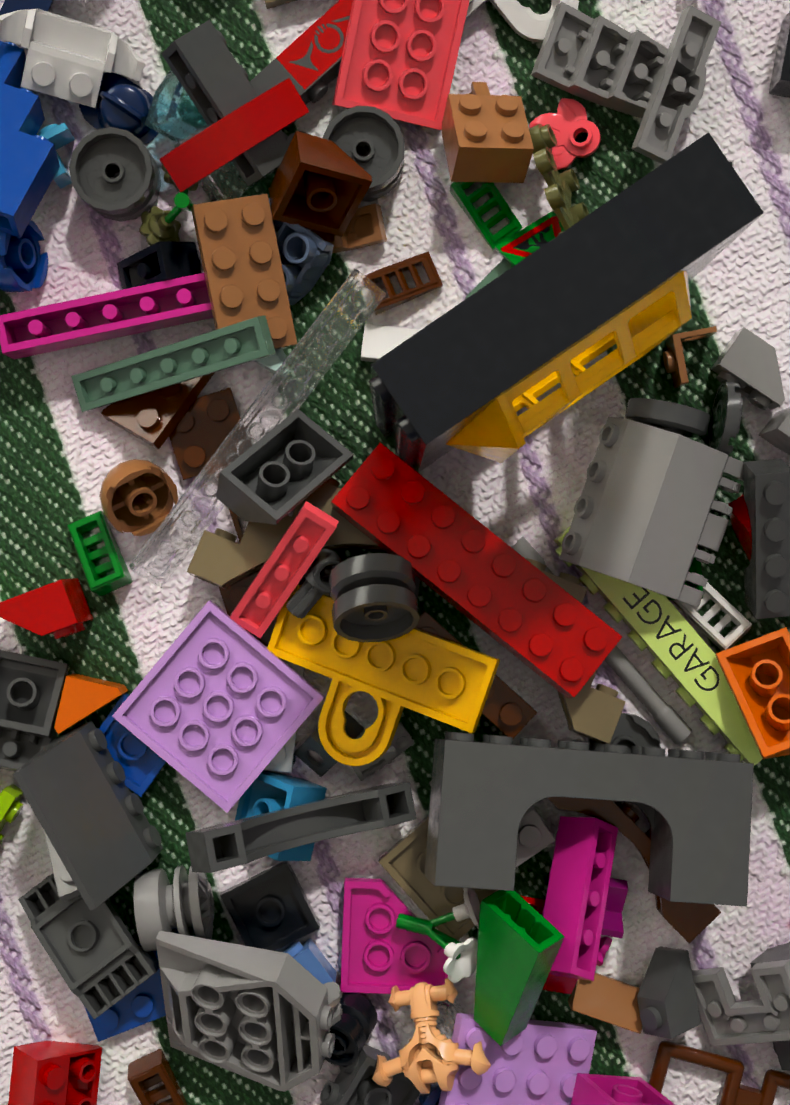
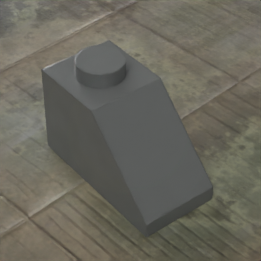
M662 946L655 949L637 995L643 1033L672 1039L701 1024L688 950Z

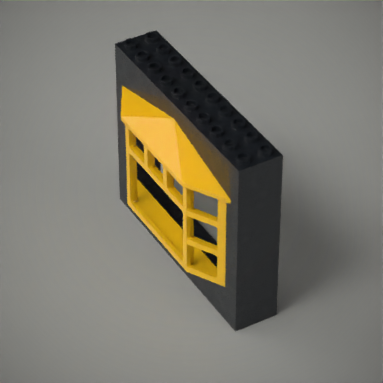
M708 132L371 364L372 379L369 380V383L371 385V399L373 400L374 422L386 440L393 436L396 441L395 453L400 459L407 463L408 466L414 467L418 473L454 448L502 463L526 444L524 440L526 436L649 353L692 319L688 283L764 213L710 133ZM617 344V348L615 350H613L611 353L597 361L595 364H593L587 369L583 367L584 365L592 361L594 358L608 350L610 347ZM560 383V388L541 401L537 400L539 396ZM524 407L528 408V410L517 416V411Z

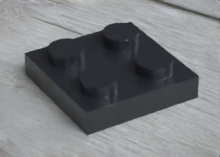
M283 861L223 891L220 895L245 946L276 951L320 929V923L289 861Z

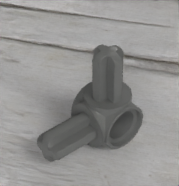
M322 549L304 574L305 582L286 604V608L294 616L301 619L304 618L323 594L330 596V575L321 576L320 572L328 565L337 566L340 562H343L335 551Z

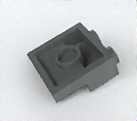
M364 1044L355 1062L348 1066H340L341 1071L335 1081H328L321 1091L320 1100L322 1103L320 1105H413L420 1092L412 1081L404 1076L403 1072L394 1075L392 1082L387 1087L377 1085L372 1080L376 1069L377 1055L385 1056L387 1061L391 1060L387 1053Z

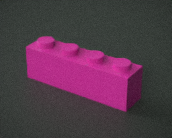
M560 816L558 831L555 837L556 843L552 866L549 872L545 906L542 911V916L565 936L550 970V974L555 976L594 981L618 834L617 827L598 818Z

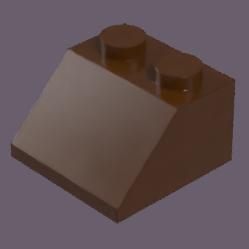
M296 131L269 187L272 219L293 225L299 224L305 228L342 237L372 183V176L333 141Z

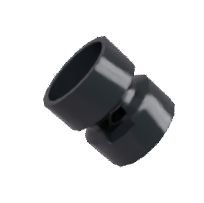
M357 993L341 994V1020L330 1027V1033L335 1034L334 1050L330 1058L325 1057V1060L331 1064L348 1066L355 1062L377 1023V1012L367 998Z

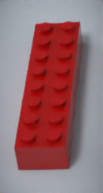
M382 443L377 445L331 501L332 509L388 554L401 556L409 561L414 569L415 576L568 699L575 698L623 637L412 467L408 466L407 463Z

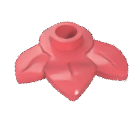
M562 98L558 104L557 113L541 114L529 124V128L538 124L542 126L549 124L557 140V146L552 147V154L558 170L569 167L577 157L584 158L592 155L598 149L601 142L600 131L596 124L588 120L585 107L573 99ZM579 133H587L588 137L584 142L579 143L575 141Z

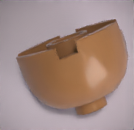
M136 459L119 463L112 468L102 482L99 495L103 513L115 529L123 533L122 531L131 532L134 536H144L164 526L171 518L169 512L173 507V503L177 505L178 501L177 487L170 476L156 464L148 460Z

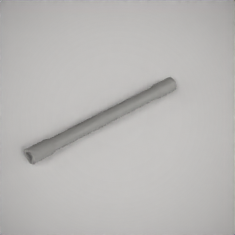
M521 537L516 544L511 546L525 559L529 558L546 565L544 559L524 537ZM546 566L545 571L553 574L552 571ZM615 646L605 658L606 663L653 715L655 722L675 744L685 740L691 734L692 729L673 707L660 697L620 649Z

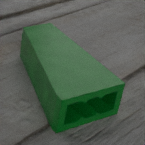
M498 890L483 899L480 904L474 1020L500 1046L526 1029L565 937L517 892Z

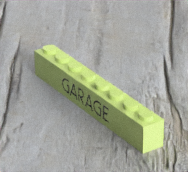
M570 526L554 539L555 543L559 546L555 550L559 557L562 552V541L569 532ZM563 561L568 567L573 565L571 563ZM575 565L583 574L579 579L585 588H588L592 595L599 592L607 603L603 608L616 623L623 620L630 628L631 632L627 636L640 651L647 648L654 656L655 660L651 664L665 679L671 676L679 685V688L675 690L678 696L689 707L695 704L704 714L700 718L703 725L714 736L719 732L728 742L724 749L729 754H741L740 762L754 763V766L758 764L763 758L718 663L716 654L668 598L634 584Z

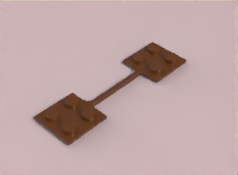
M231 388L196 398L169 435L183 480L205 473H213L219 478L220 471L250 448ZM229 509L240 542L243 537V531L238 516ZM258 572L242 579L227 589L219 587L229 616ZM278 614L261 639L252 634L265 646L269 644Z

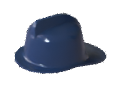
M113 72L103 73L95 108L79 104L84 119L96 129L114 127L127 130L139 138L144 145L150 143L158 135L162 125V111L157 100L137 84Z

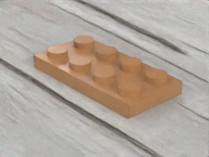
M268 194L193 204L191 211L215 329L217 330L258 316H266L275 349L297 345Z

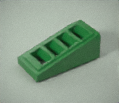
M453 182L450 185V193L492 251L497 244L522 230L523 227L494 182H479L481 187L469 196L464 191L476 182ZM488 194L490 199L475 209L473 203ZM496 206L499 212L484 222L481 217ZM505 218L509 224L492 235L489 229Z
M102 511L68 525L89 587L93 593L103 596L133 582ZM99 527L100 533L83 539L82 534ZM101 542L105 543L104 547L89 552L88 548ZM107 556L110 557V561L95 566L94 562ZM113 570L115 571V573H113V574H110V575H108V576H106V577L100 578L101 575H104V574H106V573H109V572H111V571H113Z

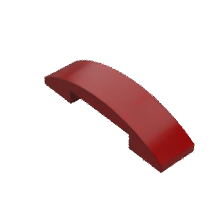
M288 78L161 157L160 161L181 193L276 132L309 113V110L291 79Z

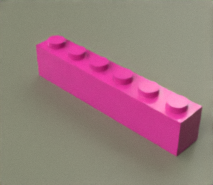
M204 273L0 315V345L2 354L15 360L213 318Z

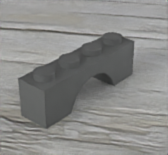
M781 458L743 462L744 500L748 509L752 535L751 560L749 566L744 568L745 604L756 619L790 616V467Z

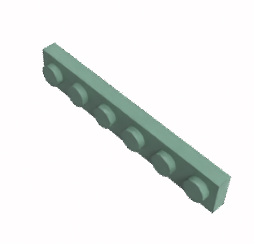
M258 316L71 377L81 411L84 412L276 354L266 316Z

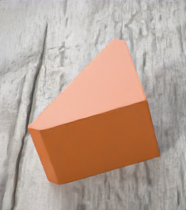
M76 673L66 676L54 729L58 734L67 730L128 692V689L123 684Z

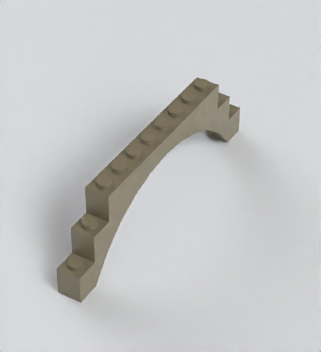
M330 478L295 508L292 517L287 515L276 525L248 522L240 544L235 542L237 536L222 529L216 528L215 533L204 530L187 572L191 576L223 589H227L242 579L258 572L306 501L339 521L337 528L322 549L357 548L384 550L332 509L331 501L341 488H338L340 482ZM526 558V560L581 604L583 603L588 588L580 586L581 580L563 572H560L558 577L546 572V565ZM596 671L575 698L568 699L557 690L568 729L602 744H610L626 701L616 698L618 691L602 684H597L595 689L592 688L591 684Z

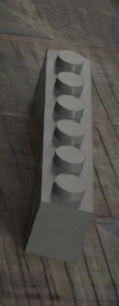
M410 782L383 784L186 832L185 834L192 872L213 873L247 864L291 848L344 835L385 828L416 820L417 817Z

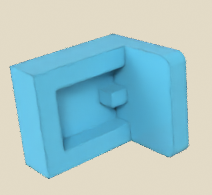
M65 123L48 125L38 133V135L54 143L56 150L75 140ZM57 153L60 167L53 180L62 189L72 182L71 176Z

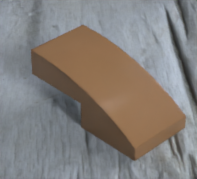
M376 203L358 208L342 237L310 229L322 239L334 245L332 254L387 242L381 206Z

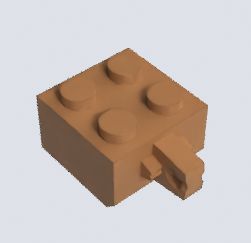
M472 82V91L469 94H448L442 120V138L451 182L524 183L534 148L521 96L490 95L487 82Z

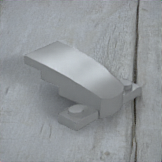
M561 2L555 8L531 76L585 100L642 118L631 149L663 164L671 158L685 119L696 109L703 96L706 83L705 65L721 21L691 5L684 8L669 49H667L639 30L630 33L601 15L593 19Z

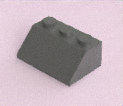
M297 409L220 471L216 498L243 521L276 525L352 460L354 454L302 411Z

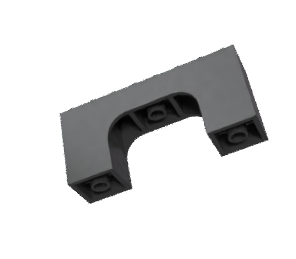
M445 732V739L435 738L425 877L434 886L514 891L517 837L521 819L532 805L542 799L570 797L632 802L642 810L651 830L648 892L671 902L747 907L754 763L740 762L741 754L705 752L703 759L702 751L668 749V756H665V749L631 746V753H627V746L595 743L594 750H589V743L562 740L557 741V748L551 747V740L520 737V745L512 744L513 737L484 734L482 742L474 741V734Z

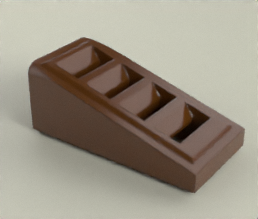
M429 251L361 277V283L375 315L443 287ZM418 265H423L430 282L422 283L416 269ZM409 270L415 283V288L409 289L402 272ZM396 276L402 290L401 293H395L389 279L390 277ZM381 281L389 296L383 300L376 286V283Z
M161 1049L141 1057L128 1065V1081L141 1105H155L154 1102L169 1095L171 1096L170 1099L157 1105H188L169 1062ZM160 1082L164 1083V1085L159 1086L151 1091H149L148 1089Z

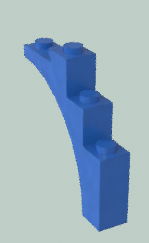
M0 41V231L21 238L56 175L60 164L54 143L43 136L37 135L45 120L39 96L26 88L20 87L26 61L24 49L19 48L14 43Z

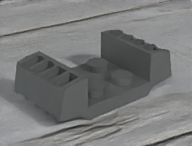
M53 873L18 899L31 922L32 930L71 992L81 1000L94 1020L158 971L159 961L153 951L146 952L141 945L138 946L108 899L91 911L81 895L64 902L58 896Z

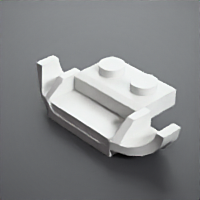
M38 8L17 10L0 15V40L15 43L28 49L20 86L22 88L95 108L104 71L114 72L133 80L141 81L145 63L125 41L110 30Z

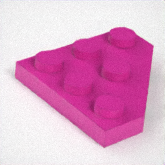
M345 878L340 991L347 993L391 994V988L395 985L398 986L399 991L410 990L411 987L419 982H427L433 986L445 985V979L448 978V975L443 971V966L448 957L444 954V949L426 935L396 928L397 918L400 913L416 917V915L382 879Z

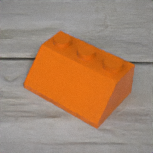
M787 627L718 652L715 655L763 759L790 755V633Z

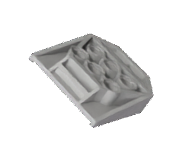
M159 931L155 939L170 1047L283 1092L320 1073L325 1057L330 1058L334 1050L335 1034L330 1033V1027L339 1022L342 1015L340 1004L342 995L340 986L333 981L322 984L288 953Z

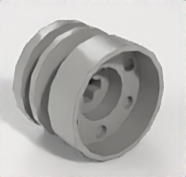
M183 865L177 866L174 870L173 884H170L167 874L162 868L141 871L135 876L133 891L134 915L139 941L144 951H157L155 938L160 930L172 933L178 930L179 934L194 936L195 934L196 937L212 940L215 907L207 873L192 872V867L190 866L188 875Z

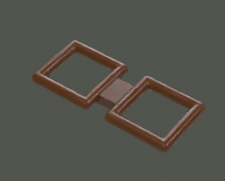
M662 1041L658 1045L648 1083L658 1092L662 1093L670 1060L674 1058L727 1073L719 1105H773L778 1087L790 1090V1074L770 1069L765 1073L761 1090L740 1084L744 1072V1065L741 1061L681 1044Z

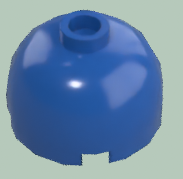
M30 220L21 238L0 231V289L5 292L33 291L32 289L40 288L43 285L47 276L48 253L41 254L38 242L44 240L42 232L32 220Z

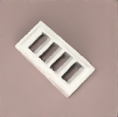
M708 582L706 587H703L705 593L699 607L690 606L678 600H672L721 651L732 648L751 629L752 623ZM711 599L715 604L701 616L698 611ZM722 610L726 615L712 627L708 622ZM732 621L736 627L723 637L720 632Z

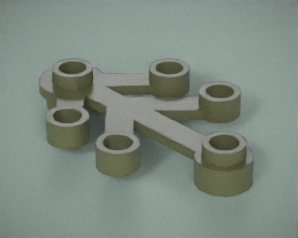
M538 124L529 129L534 148V161L548 185L545 188L548 203L557 215L564 231H566L589 215V211L583 202L571 207L572 192L580 189L579 180L572 168L560 174L558 173L552 154V147L557 146L555 134L549 124L545 126Z

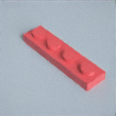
M306 501L236 605L230 618L242 628L261 639L337 528L339 521Z

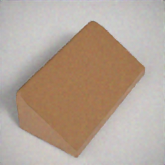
M596 972L594 981L577 980L574 990L568 999L571 1010L641 1034L642 1024L637 1001L639 987Z

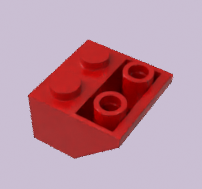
M48 1040L14 1046L8 1105H97L102 1047Z

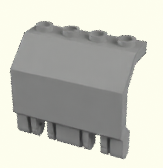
M608 417L599 435L600 443L594 460L587 469V480L584 489L575 504V514L569 532L562 541V552L559 559L699 607L704 592L684 584L685 581L706 587L708 579L704 578L703 575L694 572L690 573L689 570L693 558L705 564H714L716 556L699 550L697 547L701 546L718 552L729 520L710 513V510L731 516L733 508L724 502L715 501L714 498L718 487L726 492L739 493L741 484L722 477V475L743 481V462L683 435L630 419Z

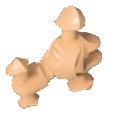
M448 978L445 979V985L433 986L427 982H419L411 987L410 990L399 991L397 985L391 988V996L388 1003L394 1008L395 1012L402 1006L410 1005L411 1020L414 1019L413 1022H415L416 1029L409 1043L399 1050V1057L387 1061L385 1056L377 1055L376 1069L372 1080L377 1085L387 1087L392 1082L394 1075L403 1072L404 1076L412 1081L421 1094L430 1093V1083H438L440 1089L446 1092L451 1091L459 1065L471 1066V1069L479 1076L490 1068L491 1063L485 1056L481 1041L474 1044L473 1050L459 1049V1043H454L451 1039H447L445 1034H441L440 1030L436 1028V1020L440 1016L437 1001L448 1000L453 1004L458 995L454 984Z

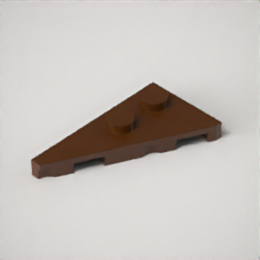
M214 373L113 403L104 408L101 414L109 422L159 450Z

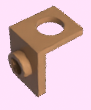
M716 326L672 334L665 340L667 351L663 352V362L666 372L672 373L674 388L683 387L689 383L682 342L708 338L717 332Z

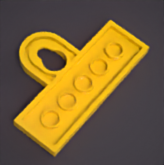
M301 584L296 586L279 611L267 648L278 658L332 678L320 713L318 733L321 744L333 759L348 766H362L378 760L391 746L404 707L471 734L475 733L500 659L417 628L396 639L382 642L348 640L338 635L333 627L332 608L334 601L331 596L323 594L302 619L291 614L286 608V604L300 588ZM358 691L367 692L377 702L378 716L375 722L365 729L362 737L353 739L345 731L347 719L344 712L353 694Z

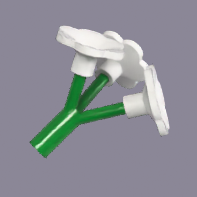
M463 888L464 903L453 907V911L431 920L402 913L397 918L396 928L426 935L444 949V954L448 959L444 963L443 971L448 975V979L452 983L459 982L463 977L473 979L476 976L478 939L470 937L461 942L435 929V927L455 919L457 922L470 918L479 929L480 904L477 894L471 888Z

